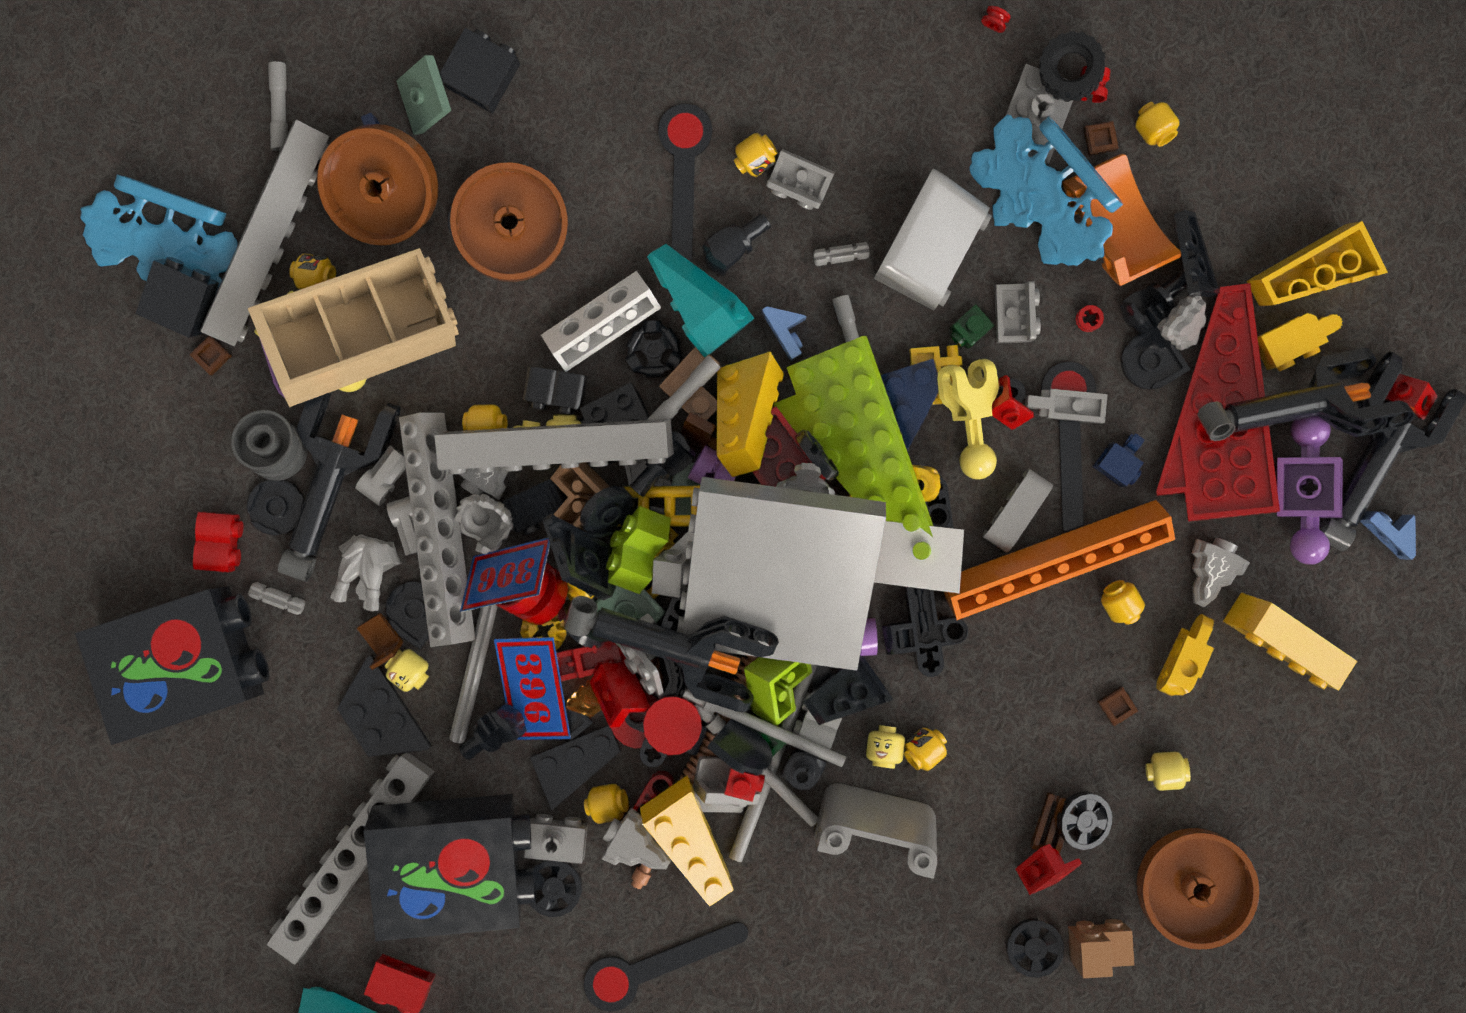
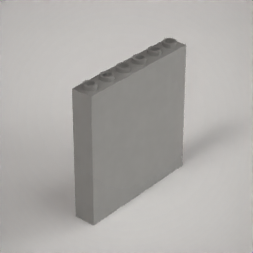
M702 477L700 488H694L692 506L697 507L696 515L691 514L689 533H694V539L687 543L686 559H691L690 567L685 566L683 584L688 585V591H682L680 609L685 610V617L679 616L677 632L690 635L706 622L726 616L769 630L777 636L779 643L774 654L763 658L857 671L886 521V502ZM730 632L731 634H733V635H735V636L741 637V636H740L739 634H737V633ZM758 641V642H760V643L763 644V645L769 646V645H768L767 643H765V642ZM717 643L715 646L716 651L754 656Z

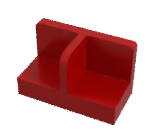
M601 663L589 682L610 728L620 727L630 712H647L651 707L636 674L633 675L625 664Z
M1048 844L1037 850L1015 870L1029 895L1058 883L1082 863L1078 858L1065 864L1059 852L1052 848L1051 844Z

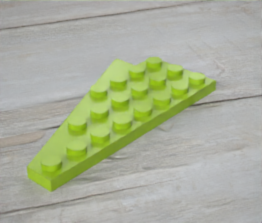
M861 336L787 367L796 395L774 403V407L777 406L795 432L799 433L804 429L816 438L823 447L827 457L832 459L838 468L839 475L836 479L853 498L886 502V521L903 523V527L909 532H914L921 528L933 537L929 527L933 526L867 336ZM923 541L916 543L913 546V555L919 560L928 558L931 554L930 545Z

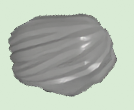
M474 494L465 497L460 501L461 505L456 508L457 514L454 519L460 523L461 533L480 541L476 545L475 551L487 554L498 550L502 545V540L507 539L510 530L514 526L510 510L504 507L503 503L495 501L485 494Z

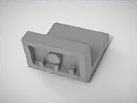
M649 614L640 618V620L655 624L654 619ZM621 645L620 649L626 657L624 660L625 665L633 675L638 673L642 678L640 682L649 695L654 693L658 699L665 697L659 672L650 661L656 656Z

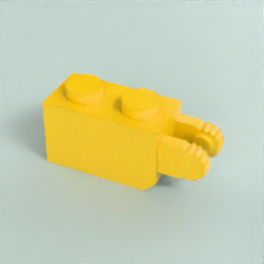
M1307 313L1258 336L1259 353L1266 369L1277 368L1278 371H1282L1295 365L1293 359L1301 355L1306 359L1321 351L1319 346L1329 342L1326 336L1341 328L1342 318L1337 314H1331L1317 319L1315 315Z

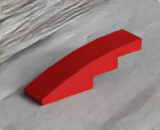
M606 641L601 648L597 649L594 645L592 648L581 646L556 652L561 682L594 675L601 663L625 664L624 660L626 659L620 647L611 641Z

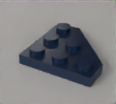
M934 359L881 375L907 452L939 394L938 370Z

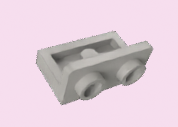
M782 149L766 186L771 188V193L778 197L787 198L789 196L798 200L797 204L803 208L812 210L814 207L819 209L835 172Z
M1028 281L1025 284H1001L994 286L996 343L1034 341L1036 335H1039L1041 330L1040 318L1036 317L1035 306L1039 305L1040 294L1039 289L1035 288V282Z

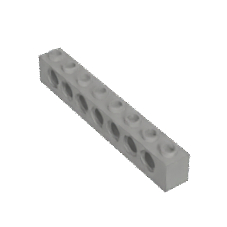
M420 412L399 417L430 647L475 640L472 611L460 612L467 584V574L460 523L454 520L457 514V502L453 474H449L448 470H438L434 435L447 432L445 414Z
M406 752L400 757L396 755L386 767V770L389 771L388 775L384 780L379 778L369 791L373 795L367 804L363 801L353 814L356 820L351 827L346 825L337 836L336 840L339 843L334 850L329 848L321 858L319 863L323 866L319 872L315 873L313 871L303 884V887L306 888L301 897L296 895L286 908L289 914L284 920L280 918L269 933L273 936L267 945L294 965L304 956L367 867L365 839L360 829L361 826L366 825L371 807L377 806L378 802H382L385 805L412 803L435 772L410 753ZM394 779H400L404 782L405 791L401 792L395 789ZM345 849L354 853V861L346 859L344 856ZM328 873L336 875L338 884H332L328 880ZM312 896L317 897L321 901V907H316L312 904ZM295 920L303 923L304 931L296 928Z

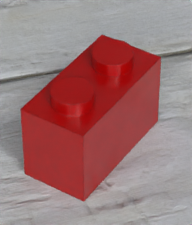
M382 954L375 963L364 995L371 997V1000L375 1003L395 1006L401 1013H419L425 1004L436 974Z

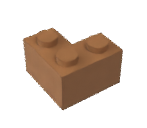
M696 347L659 386L669 397L679 389L690 377V374L705 359ZM709 354V356L720 366V363ZM700 387L681 408L688 415L691 412L709 421L717 413V400L703 387Z
M586 462L579 463V467L561 468L560 466L550 479L568 498L554 515L585 531L580 523L582 509L596 493L610 486Z
M1108 919L1105 920V924L1094 925L1091 921L1076 922V926H1068L1070 961L1083 978L1113 977L1112 967L1134 966L1132 930L1125 923H1122L1121 920Z

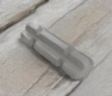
M863 242L856 243V246L850 244L830 247L829 250H825V248L817 249L813 253V258L816 266L827 265V262L835 264L854 261V258L858 260L867 259L870 255L868 243Z
M259 582L252 583L248 595L254 599H262V602L283 610L288 609V612L296 615L303 612L306 603L303 599L298 597L291 598L292 595L272 587L266 588V585Z

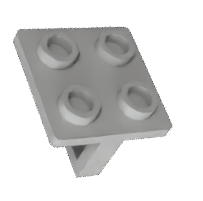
M699 757L693 790L703 812L741 813L747 805H758L760 793L755 792L753 802L724 795L730 766L719 757Z

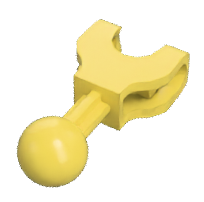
M988 359L976 360L968 367V376H966L965 370L960 366H944L938 372L937 377L939 397L942 403L950 409L953 421H965L968 446L960 455L959 463L961 470L972 479H984L993 473L997 464L995 452L990 446L984 444L981 418L992 416V403L999 390L995 364ZM982 369L984 371V378L982 377Z

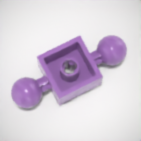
M1317 415L1294 420L1291 425L1292 438L1301 446V458H1277V491L1280 512H1277V516L1301 517L1300 530L1292 536L1290 541V551L1297 561L1309 565L1324 560L1330 549L1327 536L1319 530V517L1342 518L1343 460L1341 457H1320V446L1328 440L1331 427L1330 424ZM1309 480H1313V484L1318 486V489L1313 491V495L1308 496V493L1302 490V487L1308 485Z

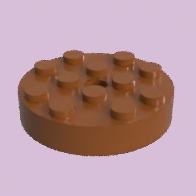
M382 124L356 127L336 138L327 147L320 160L317 184L322 204L332 221L354 239L373 245L399 243L421 229L435 210L438 198V179L434 165L423 147L410 135L397 128ZM374 180L378 181L379 183L385 180V182L381 184L382 191H379L374 186Z
M497 163L473 173L459 188L454 198L450 215L452 236L463 258L479 273L499 281L518 282L541 274L556 261L566 241L567 212L559 191L545 175L523 164ZM506 216H513L518 220L517 226L511 229V232L501 225L502 220Z
M1188 828L1167 834L1148 850L1141 862L1137 875V895L1147 919L1167 939L1190 949H1212L1231 942L1248 927L1255 915L1259 902V882L1253 864L1237 845L1213 831ZM1196 882L1198 884L1202 883L1201 891L1194 894V888L1197 886Z

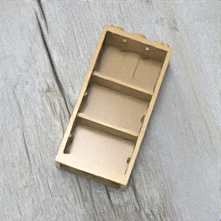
M420 248L248 308L279 387L289 407L456 346L455 336L459 335L456 327L457 320L452 308H447L444 289L440 282H436L434 276L435 269L429 256L424 258Z

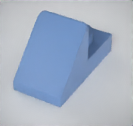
M772 307L762 309V315L790 361L800 357L802 354L800 348L803 345L795 332L790 334L788 330L805 321L806 316Z
M1381 511L1365 512L1360 522L1399 559L1412 560L1416 556L1414 515H1402L1391 525L1393 521Z

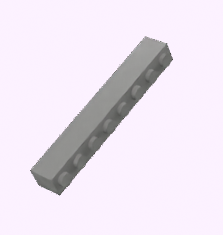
M298 120L292 123L202 323L200 332L232 346H235L237 341L243 342L249 328L245 326V322L250 315L248 308L260 304V301L256 299L260 289L266 290L270 283L272 275L268 271L272 263L278 264L284 249L280 248L283 238L289 239L296 223L291 220L295 211L301 212L306 203L307 197L303 194L307 185L312 187L317 178L318 170L315 167L329 146L326 143L329 138L328 135Z
M671 419L447 431L434 435L438 470H448L449 474L466 473L468 468H476L477 473L493 472L494 467H504L505 471H519L525 465H533V470L551 468L550 464H561V468L579 467L581 462H590V467L607 466L608 461H619V465L637 464V459H648V464H658L666 462L665 458H669L674 454Z

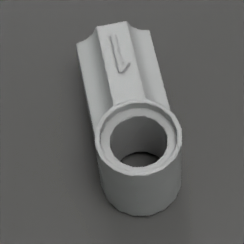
M389 446L373 469H369L360 478L355 487L356 490L378 506H381L386 501L385 496L387 493L394 490V483L406 469L404 454L395 447Z
M410 496L387 503L389 518L393 526L397 527L405 555L417 553Z

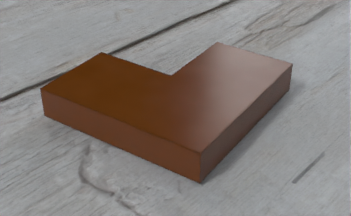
M690 412L681 433L689 439L695 452L700 454L705 445L717 451V439L712 437L716 426Z

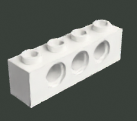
M635 271L541 334L553 356L565 372H567L661 309L649 287L638 272Z

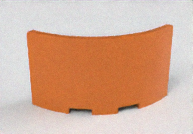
M1119 154L1095 166L1096 171L1123 202V205L1113 213L1106 210L1098 199H1092L1090 203L1092 216H1102L1110 220L1113 225L1112 235L1103 244L1104 263H1102V267L1119 286H1122L1180 258L1181 251L1165 236L1144 203L1132 175L1127 156ZM1077 175L1062 182L1068 197L1080 198L1087 189V186ZM1075 201L1069 202L1070 207H1074L1076 204ZM1080 205L1075 211V215L1079 213L1083 219L1085 212L1080 210L1083 205ZM1090 217L1086 220L1087 227L1092 224Z

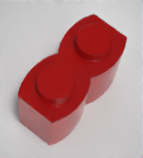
M198 512L195 526L196 542L193 552V569L218 572L235 571V566H239L241 562V551L237 549L238 538L242 537L244 528L239 514Z

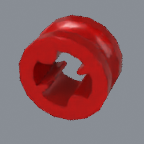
M988 6L986 10L987 15L983 16L981 20L982 24L996 32H1004L1006 29L1005 23H1008L1011 18L1010 14L1000 7Z
M1085 306L1076 314V325L1084 332H1092L1103 324V312L1097 306ZM1085 311H1088L1090 315H1096V320L1093 321L1095 323L1094 326H1091L1089 322H1083V318L1086 316L1084 314Z

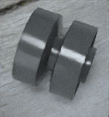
M269 410L254 411L243 417L232 433L231 446L237 460L265 479L273 481L288 479L299 472L307 459L308 450L305 448L296 427L276 412Z

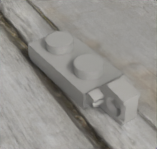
M1059 389L1041 390V396H1025L1024 406L1028 409H1038L1039 416L1048 419L1103 424L1105 423L1108 394Z

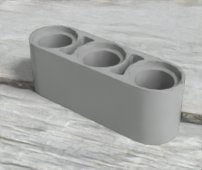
M1029 468L1023 473L1022 476L1024 478L1021 483H1017L1006 498L1008 502L1005 507L1001 506L990 522L992 524L988 531L985 530L982 535L983 538L1005 553L1009 552L1053 487L1052 483Z

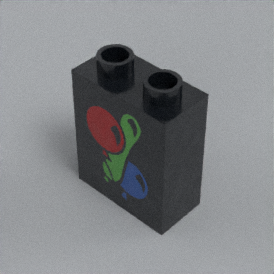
M229 586L207 589L75 633L111 745L264 694L261 683L269 680V667L260 649L250 650L243 628L251 625L252 617L248 603L241 594L232 595Z
M513 794L371 807L364 828L375 942L520 928L521 905L536 903L534 868L519 869L518 851L530 850L532 848L530 814H514Z

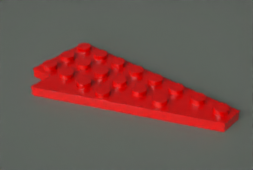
M1250 283L1225 286L1219 289L1220 293L1217 295L1156 490V496L1184 493L1188 522L1280 512L1269 425L1234 432L1226 439L1213 441L1208 436L1197 416L1198 411L1204 405L1211 402H1221L1225 408L1230 403L1265 396Z

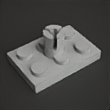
M1025 64L1006 115L1009 114L1013 118H1029L1032 123V139L1034 143L1045 145L1048 140L1039 129L1040 123L1050 116L1062 129L1073 100L1064 102L1062 99L1057 100L1053 98V95L1048 94L1045 91V86L1041 84L1039 68ZM1055 148L1049 150L1045 160L1046 166L1049 164ZM1031 150L1028 153V156L1032 157L1038 152L1036 150Z

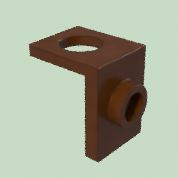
M382 613L376 614L357 627V630L377 654L369 666L371 670L393 658L403 644L402 639Z

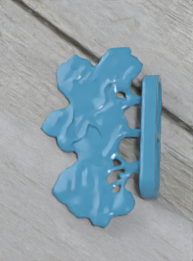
M1007 114L993 128L995 149H984L974 152L971 158L972 164L970 165L971 175L982 188L1000 190V197L993 205L994 226H1007L1009 223H1014L1016 227L1027 228L1034 221L1039 222L1042 225L1038 247L1044 264L1057 265L1063 263L1068 266H1078L1086 258L1096 261L1098 258L1104 257L1103 244L1112 235L1113 225L1110 220L1102 216H1092L1090 203L1092 199H1098L1106 210L1113 213L1123 205L1121 199L1050 116L1039 125L1040 131L1048 140L1045 145L1035 144L1032 139V123L1029 118H1013ZM1055 148L1068 164L1061 172L1045 164L1049 150ZM1031 150H1036L1038 152L1032 157L1028 156V153ZM1072 172H1075L1087 186L1085 193L1080 198L1068 197L1061 188L1062 181ZM1075 201L1076 204L1074 207H1070L1067 205L1068 202ZM1080 205H1083L1080 210L1085 213L1081 223L1078 224L1074 220L1075 211ZM1090 217L1092 224L1087 227L1086 220Z
M119 174L116 175L114 187L117 190L133 195L135 198L134 203L121 206L115 195L110 191L103 190L96 194L92 205L81 207L80 218L86 224L83 236L86 244L92 248V256L97 265H117L124 261L125 258L134 255L139 260L136 268L141 279L147 281L154 260L173 257L183 261L184 267L188 269H200L211 275L210 279L219 282L220 286L222 279L219 277V273L226 272L238 246L232 232L225 231L215 236H210L205 233L202 227L203 222L217 226L223 225L227 213ZM150 201L167 208L163 223L154 225L146 221L142 214V209L146 202ZM115 207L120 208V212L116 215L113 214ZM132 211L135 212L132 220L129 222L121 223L119 221V218L125 212L131 214ZM174 211L196 218L195 225L188 232H183L172 221ZM138 216L142 219L141 225L136 222ZM198 235L203 239L201 245L197 244Z

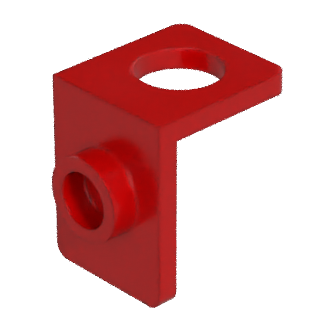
M1399 374L1385 400L1391 402L1400 400L1408 403L1417 417L1424 420L1434 404L1437 394L1429 382ZM1427 396V402L1422 408L1423 400Z
M1007 375L998 379L999 387L1003 386V392L992 403V416L1010 429H1015L1033 418L1034 413L1012 397L1010 378Z

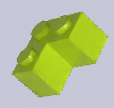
M639 506L632 515L626 517L623 527L619 531L616 530L610 540V547L613 548L606 565V569L609 570L608 583L637 594L641 593L652 580L655 556L669 540L671 518Z
M758 657L744 668L747 689L754 696L751 712L775 726L780 724L796 711L793 688L812 673L811 664Z

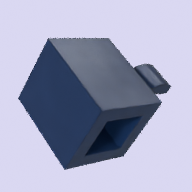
M1134 433V435H1129L1122 447L1116 442L1108 444L1092 467L1120 487L1128 486V484L1133 485L1140 477L1142 471L1139 469L1144 463L1135 457L1134 453L1140 448L1145 439Z

